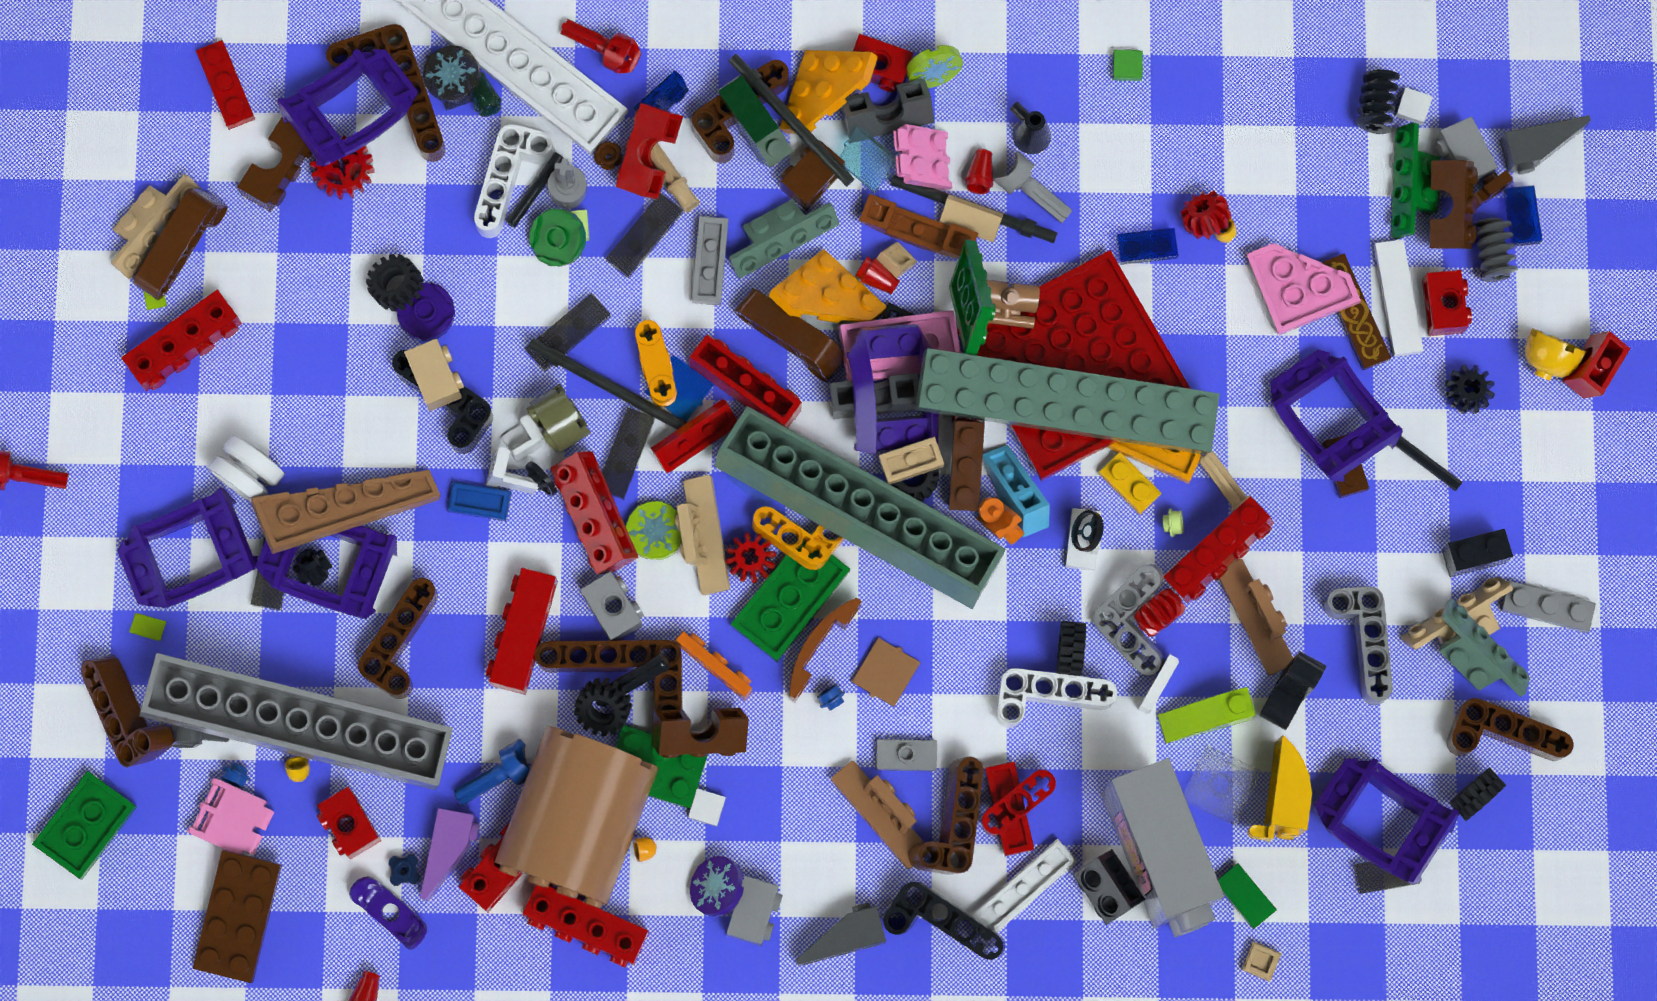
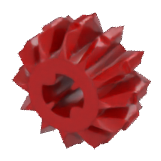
M1203 190L1201 195L1195 196L1192 194V200L1184 202V209L1180 211L1185 230L1189 234H1193L1197 240L1203 236L1209 240L1212 234L1220 235V229L1228 228V221L1232 217L1228 202L1223 195L1219 196L1215 190L1209 194Z
M745 533V543L742 544L737 537L733 539L738 549L727 547V552L735 555V557L727 558L725 561L727 565L737 564L730 571L733 576L742 570L740 575L741 582H745L747 575L751 574L752 583H757L756 573L759 572L766 579L768 574L763 568L774 569L775 564L766 559L776 557L775 551L764 552L771 546V542L768 540L759 545L762 539L761 534H757L754 542H751L750 534ZM749 551H755L758 561L756 563L752 561V565H747V561L743 557L746 552L750 555Z
M1171 588L1165 589L1137 610L1134 619L1142 632L1144 631L1148 637L1157 635L1184 613L1186 607L1177 593L1175 594Z

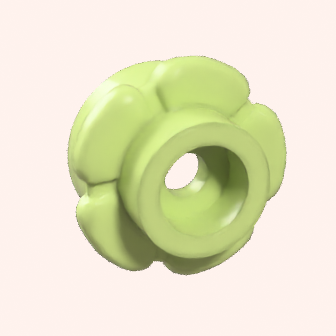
M1172 508L1168 510V515H1163L1164 532H1170L1171 537L1184 533L1182 511H1173Z

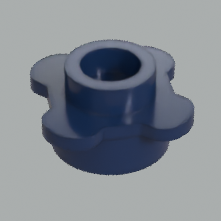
M408 855L407 858L393 856L389 859L388 865L392 870V876L390 877L392 885L399 886L401 883L416 884L419 881L420 876L417 874L416 867L418 858L415 855ZM405 867L407 872L402 873L401 869Z

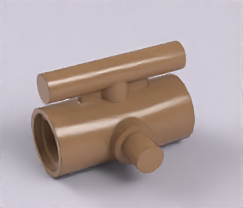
M987 279V284L991 287L992 303L996 305L994 319L988 323L1033 329L1035 317L1022 316L1020 314L1021 312L1036 313L1040 295L1039 286L1012 283L1008 287L1007 282Z

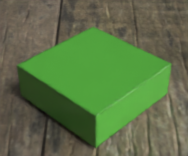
M1114 50L1113 80L1142 81L1143 51Z

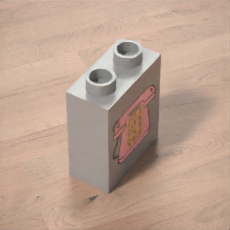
M1166 758L1111 779L1101 793V796L1137 887L1146 899L1143 902L1153 927L1157 928L1169 923L1174 938L1209 925V922L1216 920L1211 906L1221 900L1224 894L1170 759Z

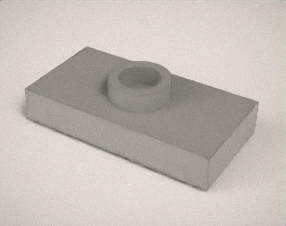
M877 739L876 770L936 772L937 740Z

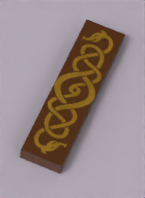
M1345 253L1322 262L1331 268L1349 273L1361 300V303L1339 311L1337 314L1362 370L1364 371L1390 361L1389 351Z

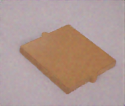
M878 638L852 683L869 692L871 698L877 697L895 707L921 662L902 652L901 647L895 648Z

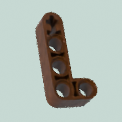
M771 60L757 69L763 77L762 81L767 84L776 96L787 88L789 84V69L783 61ZM774 73L776 76L781 75V79L778 80L776 77L771 78V74ZM759 94L757 95L763 105L767 103ZM720 95L693 113L692 129L695 137L712 160L717 163H727L735 154L734 139L728 128L736 122L730 113L721 110L725 104ZM701 120H709L713 123L707 129H702L697 125ZM719 142H724L729 145V148L726 151L720 152L714 146Z
M203 189L189 190L180 201L136 273L133 284L156 300H161L171 288L207 227L217 226L224 218L228 206Z
M754 288L748 292L734 310V313L746 324L803 360L809 371L824 382H828L844 362L840 348L829 336L800 317L789 316L771 298Z
M418 578L409 585L358 663L360 674L369 683L395 699L408 697L413 689V682L409 675L403 669L396 666L395 663L438 600V592L434 584L426 578ZM419 589L422 591L427 589L430 595L427 598L425 596L420 598L417 591ZM412 601L415 605L417 603L421 610L418 611L417 608L409 602ZM404 612L414 613V619L408 625L399 623V618ZM387 637H396L397 645L393 649L386 650L383 648V641ZM370 662H380L381 668L378 673L374 675L366 673V667ZM396 677H403L406 680L404 688L399 691L392 690V680Z
M115 655L102 656L83 662L81 666L82 679L115 755L123 767L128 768L153 761L171 748L173 733L167 724L161 723L148 727L145 718L139 717L140 706L123 667Z
M1477 698L1469 699L1459 707L1447 738V747L1456 756H1465L1476 749L1481 735L1488 736L1549 761H1559L1571 754L1574 747L1573 739L1568 733ZM1471 706L1478 710L1479 719L1477 721L1468 718L1466 714L1467 707ZM1500 717L1507 722V730L1505 732L1499 731L1495 727V718ZM1524 728H1529L1535 733V741L1533 743L1524 739ZM1458 734L1467 736L1469 739L1468 748H1462L1457 744L1456 737ZM1556 740H1558L1559 747L1563 749L1559 752H1556V746L1550 743H1553ZM1543 741L1547 742L1544 745L1540 746V744Z
M960 758L950 764L947 774L939 842L918 843L910 849L909 861L914 868L922 871L952 875L964 873L971 867L984 773L983 765L977 758ZM963 767L965 770L969 771L968 776L966 772H963ZM960 793L966 798V806L964 808L958 803ZM956 823L962 827L963 833L960 838L954 833ZM925 848L931 854L929 863H926L922 858V852ZM953 853L959 859V864L956 868L950 862Z

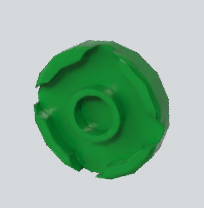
M550 209L543 212L533 221L530 228L529 243L539 261L548 266L562 267L574 263L582 255L586 245V232L582 221L576 214L567 209Z

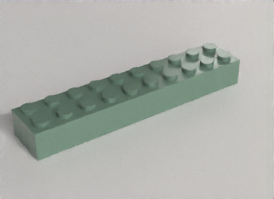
M927 348L923 352L915 410L1205 455L1212 452L1220 393Z
M748 406L719 448L714 467L972 610L997 569L1006 548Z

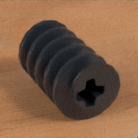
M1377 69L1368 71L1363 75L1364 84L1361 86L1362 95L1359 98L1361 105L1358 107L1359 116L1356 118V125L1359 128L1374 134H1387L1392 131V128L1384 124L1393 122V117L1386 113H1393L1395 111V106L1388 103L1395 102L1397 96L1389 92L1398 90V85L1391 81L1399 80V73L1391 70Z

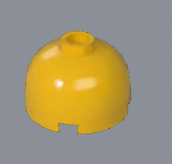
M1534 328L1531 329L1525 345L1527 362L1536 368L1534 374L1549 381L1552 376L1563 378L1572 374L1581 364L1586 354L1585 350H1581V348L1552 335L1547 336L1542 331Z

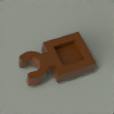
M1507 170L1499 176L1495 172L1482 182L1483 188L1473 194L1477 199V208L1508 188L1513 178Z

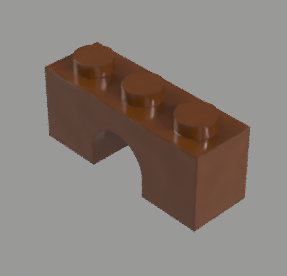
M282 117L268 138L271 147L282 153L280 163L271 169H263L252 163L237 186L241 196L269 212H272L275 206L281 205L286 196L285 189L290 182L297 180L301 173V164L305 158H310L313 154L289 121L284 123Z
M1437 160L1431 162V190L1446 191L1453 199V209L1447 217L1430 219V248L1472 249V243L1476 240L1473 214L1477 210V199L1473 196V184H1476L1478 179L1477 168L1474 167L1473 161Z
M954 418L949 510L978 511L985 422L983 420Z
M713 708L709 724L700 731H690L691 720L683 709L654 710L651 744L659 755L666 758H675L682 754L704 757L712 753L733 756L736 753L746 752L749 718L741 708Z

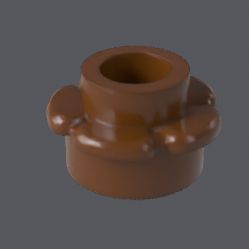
M611 142L600 144L597 147V152L594 154L596 164L601 165L604 170H612L614 166H619L623 160V155L620 153L621 148ZM610 154L611 158L607 159L606 155Z

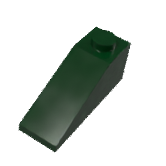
M742 75L737 76L717 90L760 163L770 168L793 153L782 131Z

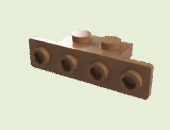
M1243 559L1236 560L1227 567L1228 571L1219 580L1266 673L1271 676L1284 670L1293 659L1282 637L1286 633L1285 627H1287V623L1281 611H1276L1272 605L1273 595L1268 585H1262L1260 579L1254 581Z
M854 761L849 762L832 776V783L905 868L911 869L913 866L909 861L910 849L918 843H923V840L912 829L913 825L917 822L914 818V811L907 803L900 802L894 795L895 790L887 780H881L878 775L870 780ZM926 848L922 852V858L929 853V850Z

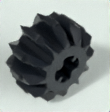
M1462 365L1460 372L1453 370L1450 373L1452 380L1445 382L1444 386L1450 389L1445 393V398H1454L1450 406L1454 409L1459 404L1461 406V414H1465L1469 408L1473 414H1477L1479 408L1486 409L1489 406L1488 400L1493 399L1495 393L1489 390L1495 385L1494 381H1486L1485 378L1489 373L1484 371L1480 375L1478 373V365H1474L1471 371H1469L1466 365ZM1472 386L1475 390L1468 394L1465 388Z

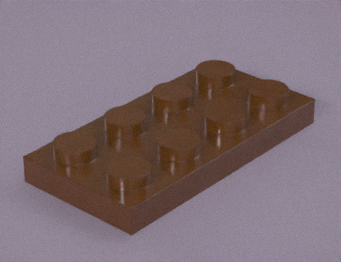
M222 850L193 969L248 983L254 982L283 864Z

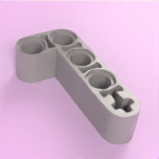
M1370 586L1335 589L1325 599L1324 611L1332 619H1354L1362 698L1370 705H1380L1390 697L1393 689L1383 594L1379 589ZM1362 596L1372 597L1375 601V608L1368 609L1364 607L1361 601ZM1335 597L1343 599L1346 609L1342 611L1335 609L1332 605V599ZM1365 625L1376 627L1378 637H1368L1364 631ZM1369 654L1377 655L1380 658L1381 666L1378 668L1370 666L1367 656ZM1382 674L1377 679H1375L1376 675ZM1375 683H1377L1378 689H1383L1379 696H1377L1376 692L1371 691Z

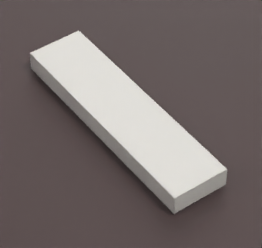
M1404 239L1375 243L1374 251L1393 357L1421 354L1424 349Z
M1059 839L1055 840L972 913L971 916L994 931H1000L1078 861ZM980 929L981 935L985 933L984 930Z

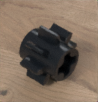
M307 549L297 556L296 562L298 565L293 566V570L301 583L306 584L309 582L311 585H319L328 578V569H331L333 566L322 549L318 552L313 549Z

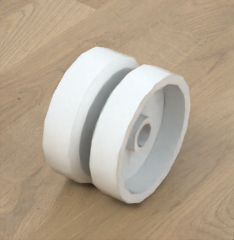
M232 435L223 446L225 453L235 463L224 457L216 456L207 467L215 477L250 503L254 497L268 495L266 488L257 479L267 485L276 486L285 475L268 456L235 435Z

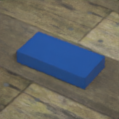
M453 482L448 512L507 522L512 492Z

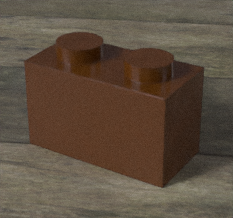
M820 141L821 144L845 168V161L842 158H840L836 153H834L829 147H827L822 141ZM808 146L800 154L801 160L795 166H788L780 177L782 179L781 190L806 212L838 179Z

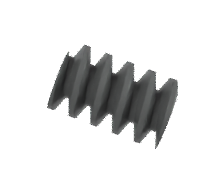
M1488 218L1476 221L1474 225L1479 228L1476 230V237L1480 239L1477 242V247L1482 250L1479 252L1478 257L1481 261H1484L1480 265V270L1485 272L1481 277L1482 281L1497 282L1508 279L1510 273L1518 270V266L1509 265L1510 261L1517 258L1516 255L1507 254L1508 250L1515 248V244L1506 243L1507 239L1513 237V233L1504 231L1505 228L1512 225V222L1501 218Z

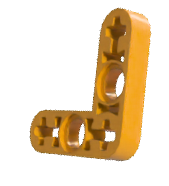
M761 507L753 515L752 528L757 534H761L762 538L766 541L769 540L772 545L809 570H817L823 567L844 541V538L840 536L834 540L825 538L823 530L826 528L821 525L811 535L771 507ZM767 517L771 519L770 524L767 523L765 526L760 524L761 519L765 520ZM778 525H781L777 535H774V530L778 528ZM786 532H792L797 536L798 541L795 544H787L782 540V535ZM803 540H806L805 548L802 547L801 552L797 551L800 549ZM817 550L820 551L818 557L813 559L808 557L809 553Z

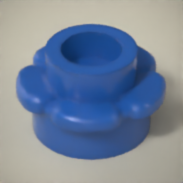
M835 684L817 696L821 703L820 708L827 707L830 711L844 702L842 696L845 694V690L841 691L838 685Z
M231 763L230 767H223L224 773L221 779L230 785L244 788L246 781L251 779L246 775L248 770L238 764Z

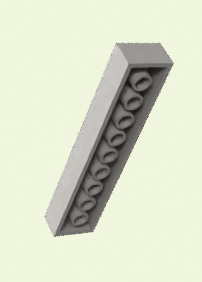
M159 653L155 655L139 717L432 790L439 786L453 731L452 727Z

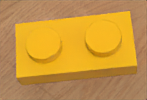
M1121 452L1099 471V475L1139 515L1162 494Z

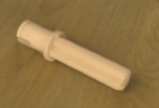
M658 143L655 144L651 151V161L656 168L666 171L664 182L668 187L667 192L673 194L684 213L692 211L699 205L700 201L686 184L687 179L681 177Z
M1213 451L1200 459L1203 468L1231 504V511L1236 510L1250 497V495L1246 496Z

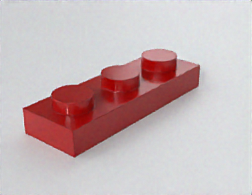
M223 40L196 50L228 130L255 120Z
M722 399L651 447V450L662 469L668 474L730 432L737 419L728 403Z
M1015 762L985 768L993 805L1020 784ZM1020 794L1014 795L1010 799V806L1015 811H1023L1025 809L1023 797ZM1004 804L999 806L1004 811L996 817L998 829L1002 828L1000 822L1007 815L1010 821L1015 818L1006 811ZM1027 814L1000 835L1004 857L1035 850Z

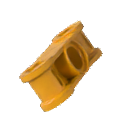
M644 320L635 329L644 378L647 380L653 402L657 406L668 407L677 398L676 385L672 374L674 372L668 349L665 347L659 325L655 321ZM651 331L653 340L647 341L645 332ZM665 386L667 390L666 396H661L660 387Z

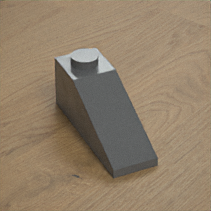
M1590 115L1505 132L1500 140L1508 173L1517 171L1519 175L1533 172L1537 166L1582 132L1591 121Z
M864 903L852 907V913L844 916L796 959L798 967L886 944L877 906L870 908L869 903Z

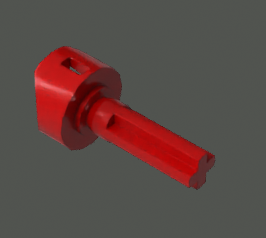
M567 19L566 23H563L561 26V35L603 54V66L615 73L632 72L640 59L641 51L636 41L624 33L619 32L612 39H609L570 19Z
M0 450V490H5L6 484L9 483L10 479L16 482H27L62 489L67 488L69 473L13 464V460H11L12 452Z

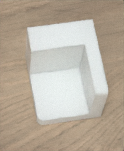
M529 414L519 419L521 425L502 436V440L516 462L547 444L540 429Z

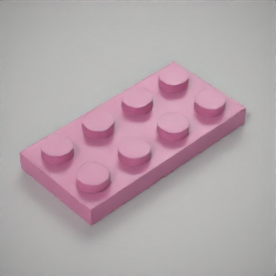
M954 311L840 325L838 331L847 381H852L847 352L851 351L856 342L855 337L861 328L917 324L932 349L961 353ZM918 355L870 359L874 381L885 380L889 376L912 373L920 375L921 372Z

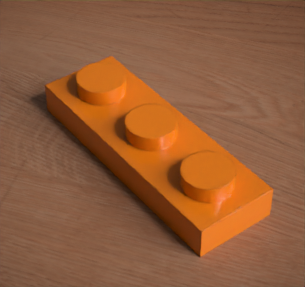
M683 631L678 636L676 643L683 651L744 701L752 693V687L749 686L751 680L739 670L736 673L732 672L726 667L729 662L716 651L713 654L709 653L703 648L706 643L693 632L689 636Z

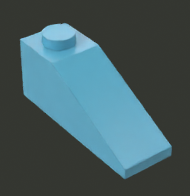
M1005 445L983 454L982 461L1001 501L1022 519L1017 524L1024 532L1022 537L1048 528L1050 504L1010 447Z

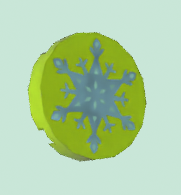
M939 45L937 46L938 50L931 52L930 49H926L920 52L907 65L908 73L906 74L909 81L924 78L928 88L937 87L948 82L962 69L963 60L959 50L953 46Z
M660 501L646 502L638 506L629 516L626 529L640 557L650 560H664L674 555L680 548L682 537L675 521V516L678 512L671 505Z

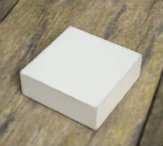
M1405 87L1395 117L1423 125L1433 96Z
M697 789L688 818L717 827L726 797Z

